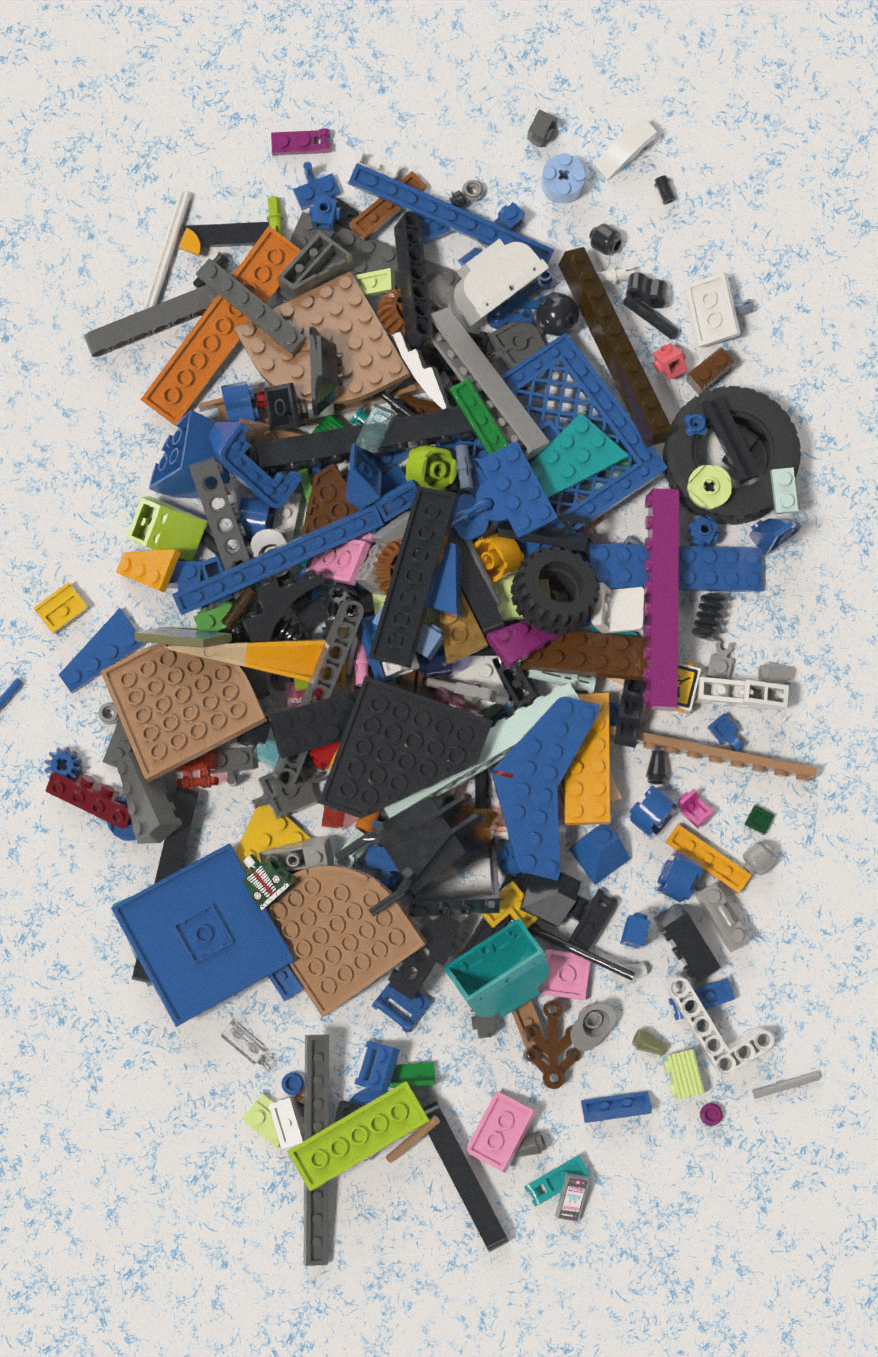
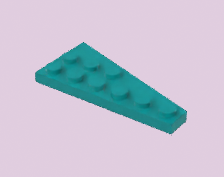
M580 413L530 463V466L549 500L550 497L588 480L591 476L611 468L614 464L629 459V455Z

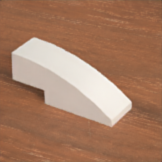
M642 116L598 158L593 166L608 181L638 156L640 150L656 138L657 131Z

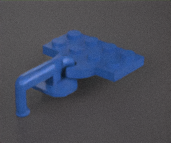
M517 441L477 461L487 481L479 487L476 497L470 495L460 496L451 528H455L461 539L470 541L486 532L489 521L496 523L509 521L519 540L558 520L553 507Z

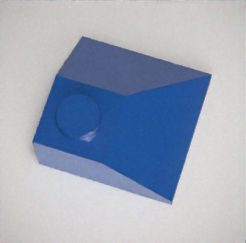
M354 443L351 445L346 499L350 504H354L361 510L381 498L382 472Z
M600 824L568 849L594 885L631 859L609 824Z

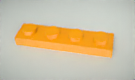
M677 824L665 842L672 849L700 862V866L704 868V871L737 894L740 893L751 877L750 873L679 824Z

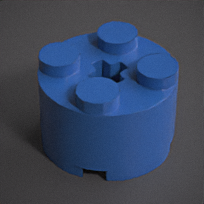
M242 498L239 505L241 515L240 519H237L236 522L243 525L246 536L242 537L243 541L251 542L257 532L263 529H272L275 517L272 515V509L276 510V508L266 506L257 498Z
M652 785L644 795L646 798L642 803L637 802L630 810V821L649 838H653V832L657 835L673 817L670 812L672 809L677 811L680 805L661 788H655Z
M675 850L671 854L674 856L672 862L667 860L657 881L661 885L656 887L655 890L678 902H682L685 899H690L694 888L691 886L695 879L698 880L704 868L700 866V862Z

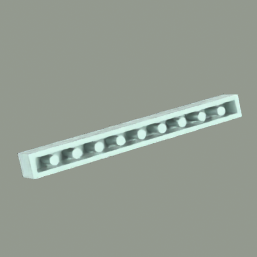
M570 683L558 685L549 695H542L536 698L532 705L516 710L510 718H503L497 721L495 726L489 731L477 765L384 808L383 810L387 817L390 819L430 796H441L502 760L558 698L569 697L580 700Z

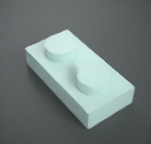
M794 467L772 469L770 475L775 514L798 512Z

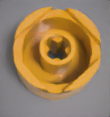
M498 533L474 543L492 582L516 573L520 568L521 562L524 561V554L514 539L498 537Z

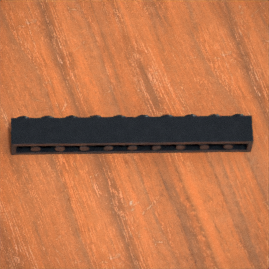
M457 407L256 443L260 468L269 476H272L284 470L289 472L299 471L301 467L318 468L324 463H343L344 460L350 459L351 445L354 443L366 456L374 455L380 457L386 455L387 452L396 451L397 453H403L408 451L409 448L431 446V444L437 443L448 445L454 440L470 441L477 436L461 409Z

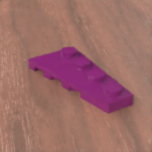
M522 621L487 633L486 640L509 670L514 667L517 661L525 660L534 650L539 651L545 646V643L550 640L554 641L562 635H557L556 632L552 635L546 634L544 630L538 631L534 629L532 624L529 623L528 625Z

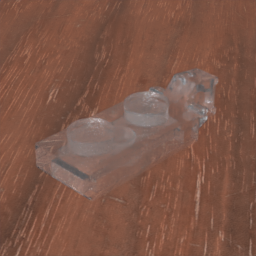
M235 1019L228 1024L221 1034L225 1041L252 1064L262 1065L269 1072L280 1061L270 1048Z

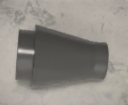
M533 1132L525 1137L514 1157L542 1154V1151L546 1150L542 1134L540 1132L536 1134Z

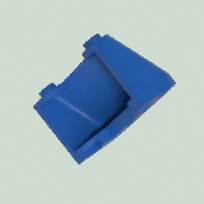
M217 422L210 431L209 442L218 462L266 506L270 508L282 507L298 486L302 477L296 471H290L286 475L277 473L276 475L269 476L245 454L251 445L245 439V432L249 428L242 422Z

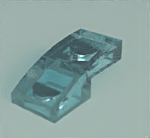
M375 404L361 429L355 445L376 453L385 438V432L395 417V412Z

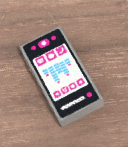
M566 1173L555 1213L557 1219L579 1221L590 1181L588 1176Z

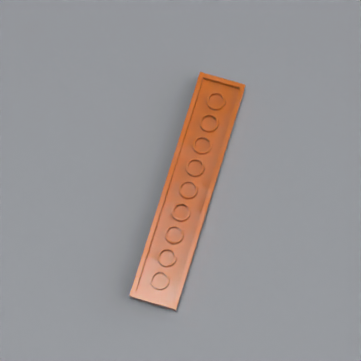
M268 226L235 270L232 277L266 304L279 287L277 277L301 250L271 226ZM218 294L140 400L176 426L239 341L234 328L249 321V319Z

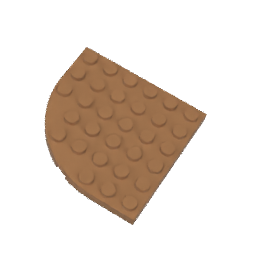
M350 271L273 309L307 338L294 355H291L250 320L234 328L253 365L270 386L293 383L299 401L305 404H312L309 327H315L336 344L338 353H342L343 366H339V373H343V386H339L340 395L331 404L344 403L346 405L361 401L410 377L408 369Z
M155 644L101 671L143 776L148 783L267 721L247 675L239 665L172 651L167 648L179 645Z
M320 865L292 874L298 881L266 908L295 959L288 966L322 1017L331 1013L428 943L399 900L373 917L369 908L392 894V892L369 874L347 866Z

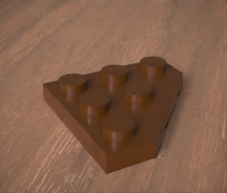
M333 463L314 475L301 535L303 536L359 511L354 504H350L346 499L347 484Z

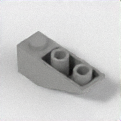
M329 837L307 839L259 852L261 862L269 857H273L288 871L329 865L333 859Z

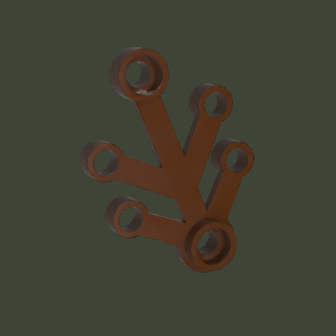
M550 1000L543 1006V1012L547 1016L548 1042L538 1033L536 1026L528 1025L523 1029L524 1037L532 1039L548 1056V1065L539 1057L538 1051L535 1048L526 1049L523 1057L527 1062H532L543 1073L542 1080L547 1088L558 1089L564 1083L565 1071L581 1058V1052L577 1048L568 1049L566 1051V1058L558 1065V1056L571 1043L570 1030L573 1025L566 1028L565 1035L558 1042L557 1018L563 1013V1006L558 1000ZM550 1005L554 1007L552 1014L548 1010ZM529 1028L533 1030L532 1036L528 1035ZM529 1051H532L534 1054L532 1059L528 1057ZM572 1051L576 1053L575 1059L571 1058ZM551 1074H554V1075H555V1081H554V1082H552V1081L550 1080V1075H551Z

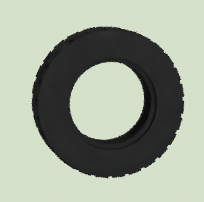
M723 386L713 388L712 391L707 390L699 394L698 397L695 396L677 413L671 424L673 430L664 444L663 462L668 467L664 474L670 489L679 490V502L686 506L688 511L696 516L704 517L707 515L716 520L715 523L739 525L743 522L755 521L757 518H762L774 510L770 471L772 469L794 467L796 479L801 459V446L799 437H797L796 427L791 422L787 412L774 399L771 400L769 396L762 392L758 393L754 389L747 387L729 386L725 388ZM722 396L735 424L742 425L759 436L766 451L767 464L764 474L756 482L742 488H731L730 497L722 506L706 510L694 504L687 492L690 475L699 467L696 460V443L701 435L694 434L693 436H688L685 432L687 424L684 422V419L687 415H705L702 409V401L705 399L711 401ZM706 417L705 427L708 430L712 427ZM713 482L710 484L704 483L705 491H715L713 488L715 484Z

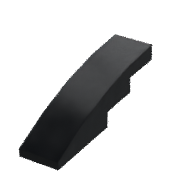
M624 679L613 744L636 748L646 681Z

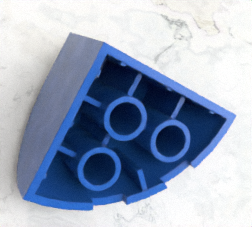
M191 410L176 424L179 428L173 436L169 434L161 449L164 451V454L159 464L155 463L149 489L177 498H200L188 465L213 456L215 462L218 461L209 442V434L215 424L204 415ZM222 466L224 473L220 474L222 482L227 481L229 484V471ZM210 476L205 479L204 484L208 488H213L217 484V479Z

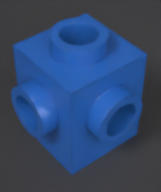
M327 195L315 197V202L310 205L309 209L313 229L335 230L336 220L339 221L341 217V208L338 206L336 199Z
M699 515L697 521L692 519L687 529V532H690L688 541L692 545L702 548L703 546L709 547L710 543L715 544L720 532L716 531L719 524L715 523L716 520L707 515L702 517ZM701 528L707 530L708 532H707V533H703V532L701 531Z

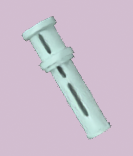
M528 670L527 674L528 678L558 685L570 683L574 690L587 692V694H593L596 684V676L587 677Z

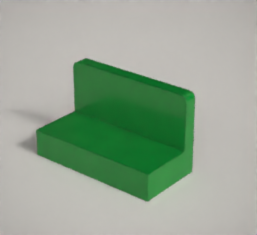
M434 1062L396 1065L390 1088H395L407 1081L410 1087L435 1085Z

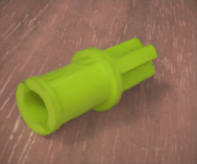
M272 196L267 199V221H269V226L283 236L282 220L284 217L281 214L280 198Z

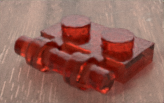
M216 747L176 768V772H183V778L177 779L176 785L186 789H193L195 786L210 788L212 785H218L219 778L217 776L211 777L210 770H218L219 748ZM193 771H200V777L194 778Z

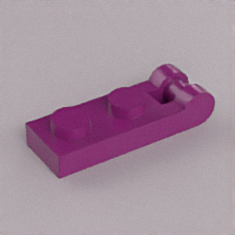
M322 128L311 131L271 132L272 156L329 153L332 151L331 144L329 143L331 130ZM320 139L321 143L314 145V140Z

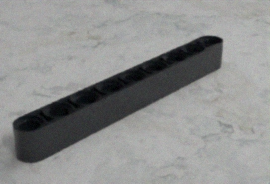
M177 786L173 801L176 808L174 815L176 818L181 819L182 825L164 840L154 884L181 870L199 791ZM136 958L131 980L152 984L138 958Z

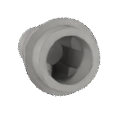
M765 663L758 668V679L760 682L767 683L791 680L792 669L791 667Z

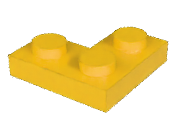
M513 881L499 891L500 913L481 914L492 928L509 914L514 921L519 918L526 928L538 919L520 910L524 894Z

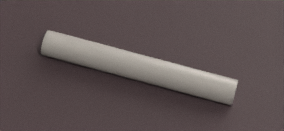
M817 1071L752 1090L754 1099L818 1081L820 1080Z

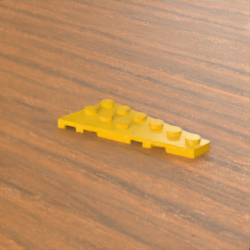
M265 804L255 809L236 850V855L248 875L251 871L243 861L251 854H254L260 861L259 852L311 838L287 816L276 820L271 808Z

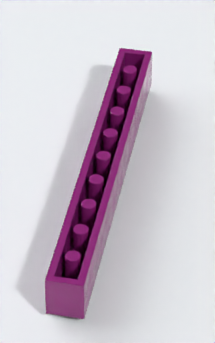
M653 488L645 497V508H648V516L645 518V529H648V538H645L644 548L645 551H648V559H645L644 571L647 572V581L644 583V594H647V602L644 604V616H647V624L644 625L643 635L644 638H647V646H644L643 658L647 659L646 668L643 670V681H646V690L643 691V703H646V710L673 711L677 708L679 490Z

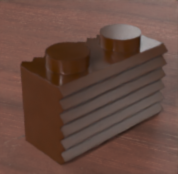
M720 347L689 372L686 381L699 395L708 390L712 384L718 382V379H721L728 371H731L734 361Z

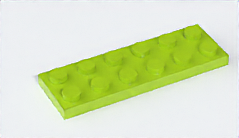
M407 1081L287 1152L311 1192L428 1123L429 1119Z

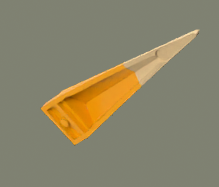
M326 640L229 643L205 648L189 646H169L167 648L172 651L309 682ZM335 646L331 649L330 655L332 658L338 655L339 648ZM348 654L335 686L345 687ZM329 667L323 669V678H327L330 675L331 670Z

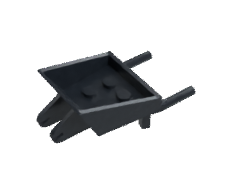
M465 793L456 799L454 796H430L390 819L374 824L373 831L364 834L334 854L340 862L365 844L380 840L404 880L396 891L369 908L373 917L404 897L410 890L417 898L421 897L489 852L475 830V827L484 819L483 813L477 812L467 818L462 810L472 799L470 793Z

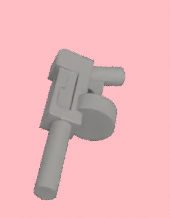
M430 677L427 679V686L462 695L465 701L476 704L479 699L502 705L507 702L506 696L497 694L492 689L481 687L480 683L471 681L468 684L461 682L452 683Z

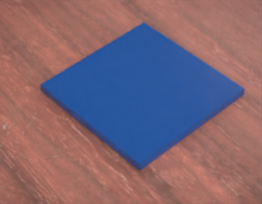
M230 843L110 908L175 1027L180 1026L295 961L267 909L260 911L245 887L243 878L247 876V873Z

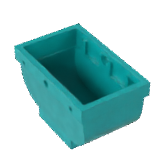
M519 918L443 967L469 1007L473 1008L478 1016L491 1017L499 1013L502 1018L540 994L538 987L544 983L550 971L549 965L546 962L547 956Z

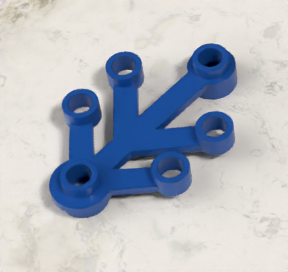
M545 270L537 277L538 280L521 294H519V290L512 295L510 303L504 308L502 303L489 312L487 315L488 324L494 329H499L506 325L507 322L532 323L535 317L531 309H538L539 305L546 299H544L545 295L540 296L537 300L528 299L541 288L548 290L554 287L556 281L553 272ZM516 309H524L521 314H511Z

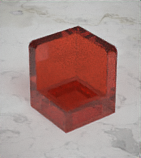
M323 806L324 812L321 826L344 830L346 813L338 810L333 813L331 808Z

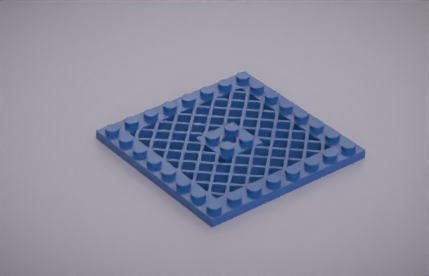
M567 333L562 334L500 376L516 398L517 395L529 397L528 406L522 405L529 415L530 412L542 414L540 423H535L550 443L566 428L559 426L560 417L569 418L573 421L579 415L577 414L578 405L590 407L589 416H584L591 422L603 424L602 432L611 440L616 441L615 444L618 445L620 442L629 455L627 467L614 464L611 468L607 469L611 470L609 479L599 478L595 474L594 477L591 476V478L586 480L593 482L591 491L580 490V484L576 485V489L570 488L564 491V493L575 494L573 503L561 502L563 492L559 493L558 501L549 500L551 506H557V513H559L560 507L569 508L563 514L591 518V523L668 470V467L652 446L645 447L633 420ZM553 371L565 373L563 382L552 380ZM549 372L548 379L540 378ZM568 374L575 384L567 383ZM535 383L547 385L546 393L534 392ZM531 384V390H530V391H524V390H522V389H524L525 387H527L528 385ZM550 386L561 387V396L549 395ZM565 389L577 390L576 399L564 397ZM580 392L584 394L588 401L579 399ZM532 399H544L543 408L531 407ZM548 400L560 402L558 411L546 409ZM563 403L575 404L574 412H562ZM593 408L601 418L592 416ZM545 415L557 416L556 425L551 419L544 423ZM606 425L614 435L605 433ZM475 437L474 442L461 441L460 439L454 440L448 445L434 444L435 447L450 451L456 463V446L468 445L473 448L472 455H469L470 464H473L471 472L474 489L468 492L473 494V497H476L479 487L487 481L483 472L476 464L478 460L482 459L475 457L476 448L484 449L483 445L478 443V437ZM536 457L527 460V461L529 462V464H530ZM632 459L636 463L633 466H631ZM614 471L623 472L613 479ZM596 483L605 484L595 491ZM578 495L587 496L577 503ZM560 520L550 523L551 527L555 529L564 526ZM498 523V525H497V529H496L497 532H498V530H499V525H500V523ZM575 523L570 527L574 532H578L585 527V524ZM515 540L524 554V560L532 552L539 551L540 548L548 547L550 550L552 547L550 545Z

